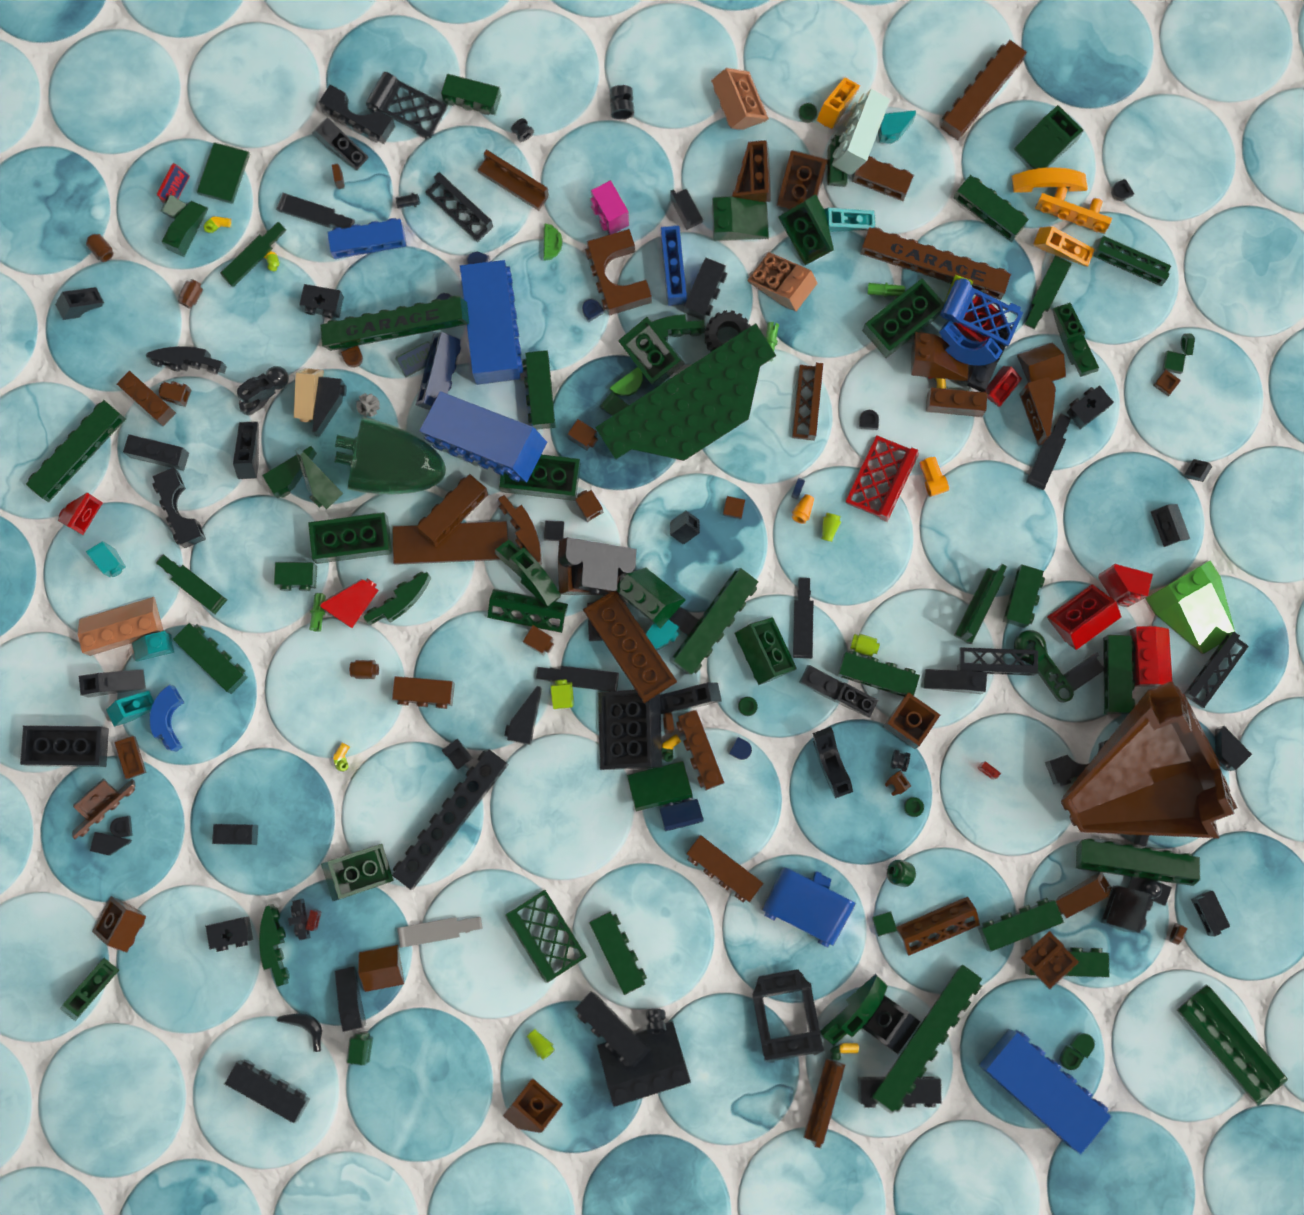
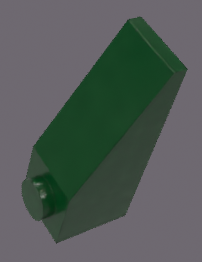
M193 201L188 203L170 224L161 241L167 250L185 257L208 211V207Z
M312 446L303 450L311 460L317 454ZM297 455L262 476L272 493L277 498H283L291 493V490L295 488L303 474Z
M103 958L63 1003L60 1010L76 1021L119 972V969Z

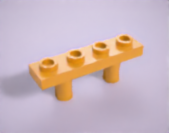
M1057 187L1054 197L1044 193L1041 194L1035 209L1043 213L1051 214L1059 219L1073 222L1078 226H1084L1105 234L1111 224V217L1099 213L1103 202L1098 198L1092 199L1088 210L1064 201L1068 190L1066 187Z

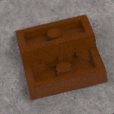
M1050 931L1021 957V960L1049 990L1079 963Z

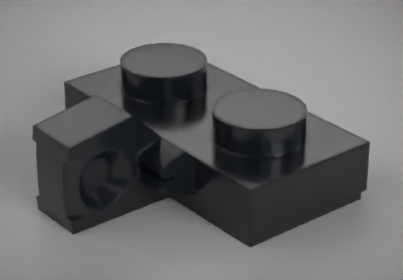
M304 899L292 901L293 905H291L292 917L288 918L289 926L294 925L295 936L299 937V940L309 939L311 937Z

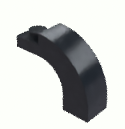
M828 727L812 733L818 760L835 799L852 793L851 779L840 758L832 728Z

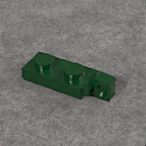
M835 135L831 138V144L828 145L827 150L828 185L845 187L847 185V173L832 166L835 159L833 154L837 147L840 146V135Z

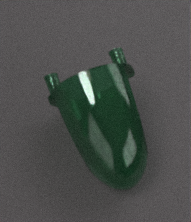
M362 416L359 432L355 439L337 435L335 447L349 449L354 452L351 455L337 451L334 463L351 466L347 490L386 495L409 494L434 487L443 480L446 474L444 460L431 445L419 437L391 424Z

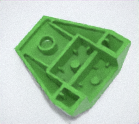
M1211 561L1206 562L1145 598L1155 615L1201 654H1205L1220 645L1229 632H1235L1221 576Z

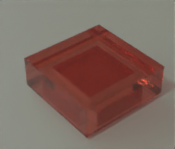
M986 761L981 762L978 766V769L992 780L997 779L1001 774Z
M310 910L306 930L316 931L318 929L321 911Z

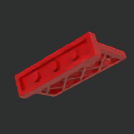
M876 435L845 501L846 504L876 515L881 520L888 522L918 458V449L913 447L910 449ZM878 442L886 444L888 450L878 454L876 450ZM897 450L906 452L902 459L895 461L892 452ZM890 454L893 462L883 466L880 457ZM877 458L880 467L870 470L868 466L869 461ZM895 465L896 474L887 477L884 469ZM882 470L885 479L875 482L872 474ZM870 475L872 484L862 487L861 478ZM887 482L889 486L888 491L880 494L877 485ZM874 487L877 496L867 499L864 490ZM862 491L865 500L858 503L852 501L853 495ZM879 499L881 502L879 511L872 509L869 502Z

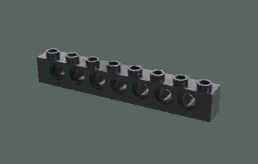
M490 749L487 752L483 751L477 759L479 762L475 768L473 766L470 767L465 774L467 776L463 783L459 782L453 790L455 794L452 798L448 797L441 805L443 809L439 815L435 813L429 821L431 823L427 830L423 829L417 837L419 841L416 845H411L405 852L407 856L403 862L399 861L394 866L393 871L395 872L392 876L408 889L414 890L509 765ZM483 766L490 767L491 772L488 776L481 775L480 771ZM473 781H476L479 785L478 790L475 792L469 790V784ZM460 797H465L467 801L463 808L457 806V800ZM451 812L454 815V821L448 824L445 822V815ZM437 828L442 831V837L438 840L433 837V831ZM424 844L430 847L428 855L421 853V847ZM411 860H415L418 863V868L415 871L409 869L408 865Z

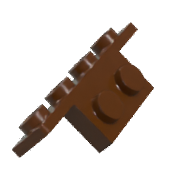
M103 778L80 798L73 807L86 820L72 831V837L74 839L79 836L83 837L90 830L89 827L94 823L98 824L105 817L104 814L108 810H114L124 796L129 797L135 791V781L131 779L117 792Z

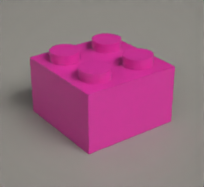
M611 180L591 190L592 198H590L592 205L590 207L594 215L599 216L601 220L599 223L603 231L607 230L610 235L629 226V211Z

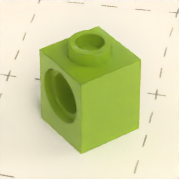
M566 679L556 680L555 684L551 685L553 709L572 708L574 706L572 682H567Z

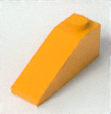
M844 77L823 103L816 121L825 127L833 129L859 90L860 85Z
M1053 226L1039 227L1033 243L1034 246L1050 254L1086 267L1089 266L1095 250Z

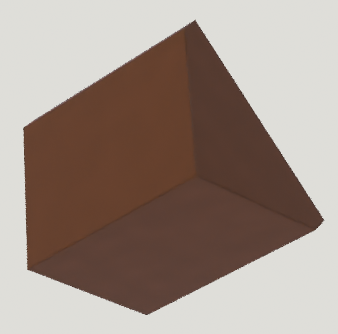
M1054 343L1017 355L1028 383L1049 377L1051 382L1066 377L1064 353Z
M398 945L359 952L358 974L365 992L405 984Z

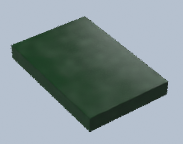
M214 142L197 189L198 195L233 204L250 156L249 151Z
M683 761L665 765L662 768H653L627 775L636 812L693 797Z

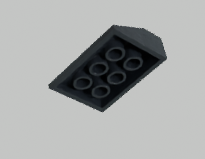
M635 689L598 693L600 770L662 768L660 694L644 703Z
M673 1021L665 1023L666 1033L661 1035H650L647 1033V1029L636 1032L651 1050L635 1067L630 1065L626 1067L618 1059L620 1055L616 1051H610L605 1046V1043L597 1045L613 1107L691 1083Z

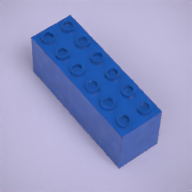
M505 260L460 265L463 297L468 304L469 324H467L472 374L476 385L520 380V373H524L521 356H518L521 355L519 338H516L519 337V330L516 321L517 313L514 304L515 296L510 266H506Z
M441 391L419 430L425 436L424 439L432 443V447L439 451L445 449L447 453L454 457L460 455L465 461L469 463L477 462L484 469L492 468L495 473L501 476L507 474L510 479L516 482L520 480L528 481L548 443L530 425Z
M1008 1029L978 1066L1064 1143L1081 1155L1112 1117L1107 1113L1109 1109L1102 1102L1097 1101L1095 1098L1092 1099L1093 1094L1085 1087H1081L1079 1084L1076 1085L1077 1080L1063 1070L1061 1072L1060 1069L1062 1067L1056 1061L1049 1057H1044L1046 1053L1039 1046H1035L1033 1043L1030 1044V1038L1022 1031Z

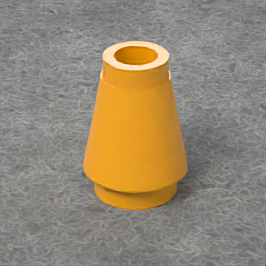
M805 494L792 511V519L794 521L805 524L809 520L814 502L812 496Z

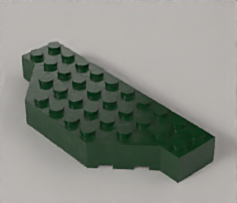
M755 323L595 428L616 460L629 451L636 450L685 461L749 419L760 367L775 358L776 354Z

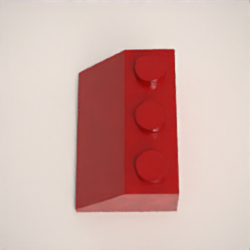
M1113 564L1101 572L1098 578L1108 595L1118 602L1119 606L1129 607L1148 597L1153 574Z
M1093 584L1047 616L1062 639L1075 650L1122 617L1117 602Z
M1136 626L1130 629V636H1132V641H1134L1132 660H1134L1135 668L1132 671L1135 687H1158L1171 682L1172 666L1169 629L1157 626Z

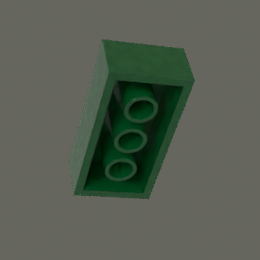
M921 278L867 321L862 331L884 357L888 358L913 338L915 332H920L938 318L945 303Z
M541 454L527 482L522 480L516 482L510 479L509 475L504 474L500 476V491L503 493L575 501L581 467L580 459Z
M385 512L308 522L312 560L316 564L392 554L389 520Z

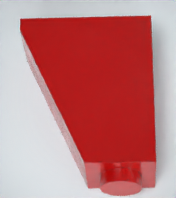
M367 578L366 581L360 579L324 600L319 606L350 628H353L379 590L375 588L377 584Z

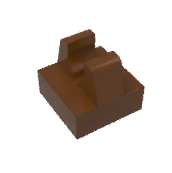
M901 770L892 775L885 783L886 787L890 784L894 785L895 790L891 793L892 796L902 794L911 787V784Z

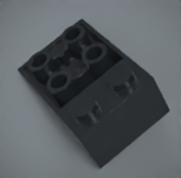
M1113 885L1101 923L1124 932L1140 933L1141 930L1145 929L1147 919H1145L1147 911H1150L1153 906V900H1151L1153 895Z

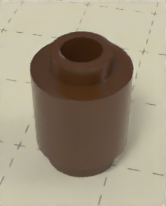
M92 234L87 238L86 246L98 260L106 262L113 257L112 247L101 234Z
M193 279L186 281L178 295V302L192 309L203 292L201 284Z
M355 660V662L350 663V676L355 677V679H375L376 675H379V664H376L375 660Z

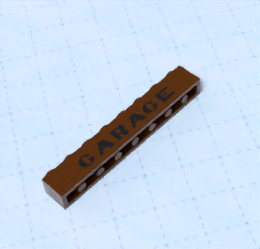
M869 227L860 253L950 284L955 275L973 281V288L999 300L1003 298L1011 273H1008L1003 268L996 269L990 267L987 263L972 261L969 257H959L950 251H941L932 245L920 244L914 239L907 240L901 238L898 234L883 232L882 229L877 227Z

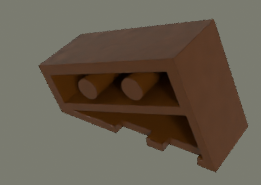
M767 140L748 142L732 197L761 202L771 201L769 147Z

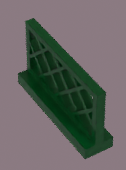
M1001 564L995 570L986 569L954 634L955 637L969 644L973 643L1005 578L1003 574L1007 568L1006 565Z
M543 890L505 914L506 920L545 983L550 982L587 957L546 890ZM543 895L548 902L546 910L535 908L537 899ZM523 908L531 909L530 921L521 919L518 911ZM534 910L545 913L543 924L532 922ZM548 913L557 916V927L545 925ZM531 924L542 926L540 938L530 934ZM545 927L556 930L554 941L543 939ZM558 930L568 934L567 944L556 942ZM542 941L553 943L550 955L544 954L540 950ZM555 944L566 946L564 958L553 956ZM569 947L577 949L581 955L576 960L566 959ZM552 958L563 960L562 969L556 973L551 968ZM566 961L571 962L570 964L565 966Z

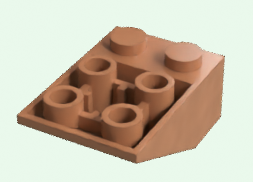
M768 252L747 280L773 300L797 312L818 284L811 270Z

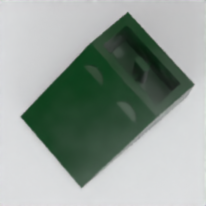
M1057 105L1022 139L1014 150L1033 169L1047 168L1079 140L1084 130Z

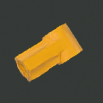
M929 457L920 461L919 464L926 480L925 487L928 495L932 497L949 491L948 481L942 475L936 457Z

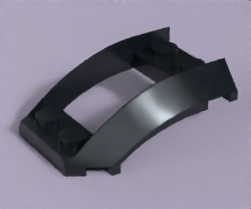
M798 969L759 976L752 996L765 1062L775 1063L777 1060L810 1054L815 1056L823 1052L824 1046L821 1039L811 983ZM801 991L809 1032L771 1039L763 998Z

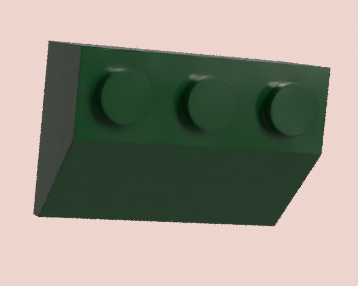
M647 568L626 574L617 584L616 591L621 597L660 629L686 601L685 598Z
M773 617L749 624L734 633L758 685L770 682L797 669Z

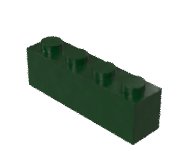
M972 175L965 180L954 196L956 201L1010 242H1013L1029 220L1024 212L1016 210L1008 200H1003L993 189L987 188L979 178Z
M548 350L525 352L526 359H522L523 370H527L528 377H524L525 388H529V395H526L527 406L531 407V413H528V423L532 424L536 430L556 428Z
M188 623L173 640L226 692L232 694L248 678L244 674L246 670L239 663L235 665L231 661L232 656L225 650L221 652L217 648L219 644L212 637L208 639L204 635L206 631L201 626Z
M1107 635L1103 637V668L1105 669L1103 671L1104 714L1127 715L1135 707V699L1132 698V691L1135 689V681L1132 679V671L1135 668L1134 660H1132V652H1134L1132 636Z
M855 651L843 654L837 674L838 677L905 697L908 692L913 696L915 695L920 675L915 674V670L910 668L902 670L897 668V665L894 663L886 662V664L878 662L879 659L870 656L867 658L860 657V653Z
M1043 898L1036 901L1037 905L1033 907L1026 905L1019 908L1018 913L1012 915L1009 912L1001 915V919L994 922L991 919L983 922V927L978 928L986 950L992 952L1064 923L1055 900Z
M610 911L590 921L589 924L623 994L626 995L646 984L644 980L647 979L643 968L639 969L636 964L638 958L635 951H630L627 943L630 941L625 931L621 933L618 927L621 923L617 914L612 915Z
M1071 947L1069 952L1079 963L1065 976L1110 977L1109 953L1103 952V948H1090V952L1083 951V948ZM1025 964V974L1035 975Z

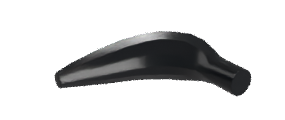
M299 1013L283 1015L277 1018V1022L299 1026L307 1030L312 1037L313 1052L321 1051L322 1027L315 1017Z

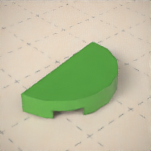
M544 223V261L553 259L560 253L563 241L561 233L553 225Z
M639 367L635 368L611 386L609 390L615 395L621 396L635 394L640 389L643 381L642 371Z

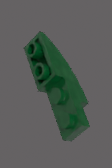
M1071 302L1054 307L1053 314L1057 329L1071 365H1075L1080 377L1098 372L1099 366L1084 337L1085 331Z
M686 314L668 316L652 322L667 341L668 335L681 337L685 334H690L691 336L705 334V320L686 321Z
M509 539L495 550V554L521 578L520 583L547 608L561 597L560 592L546 571L525 548L520 550Z
M420 572L413 576L414 579L408 583L404 581L396 586L397 589L393 590L397 597L385 600L383 602L384 605L379 608L373 607L366 612L367 614L363 616L366 622L371 626L386 617L391 623L407 612L427 588L431 580L428 572Z
M273 904L265 906L262 915L259 949L263 970L272 969L275 983L278 987L288 984L290 975L287 967L284 968L282 962L284 959L283 951L281 948H278L279 944L285 943L286 933L283 926L280 927L278 920L280 919V913Z
M874 974L846 1000L849 1005L820 1030L822 1036L833 1046L847 1034L852 1038L874 1014L885 995L888 985L877 974Z

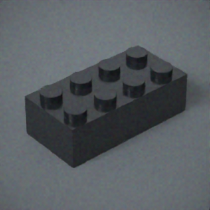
M23 725L20 765L107 767L109 728L102 726Z

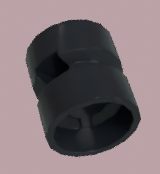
M628 85L612 87L609 90L611 117L618 120L633 117V89Z

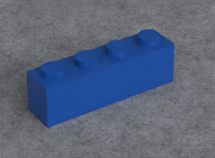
M390 218L385 222L373 221L368 225L362 226L352 225L350 228L345 229L335 228L327 232L330 252L334 259L407 247L402 221L397 218Z
M679 225L661 227L668 306L683 305L686 303L687 294Z

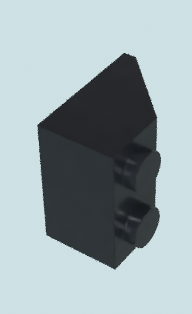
M884 995L874 1014L862 1028L896 1054H899L921 1021Z

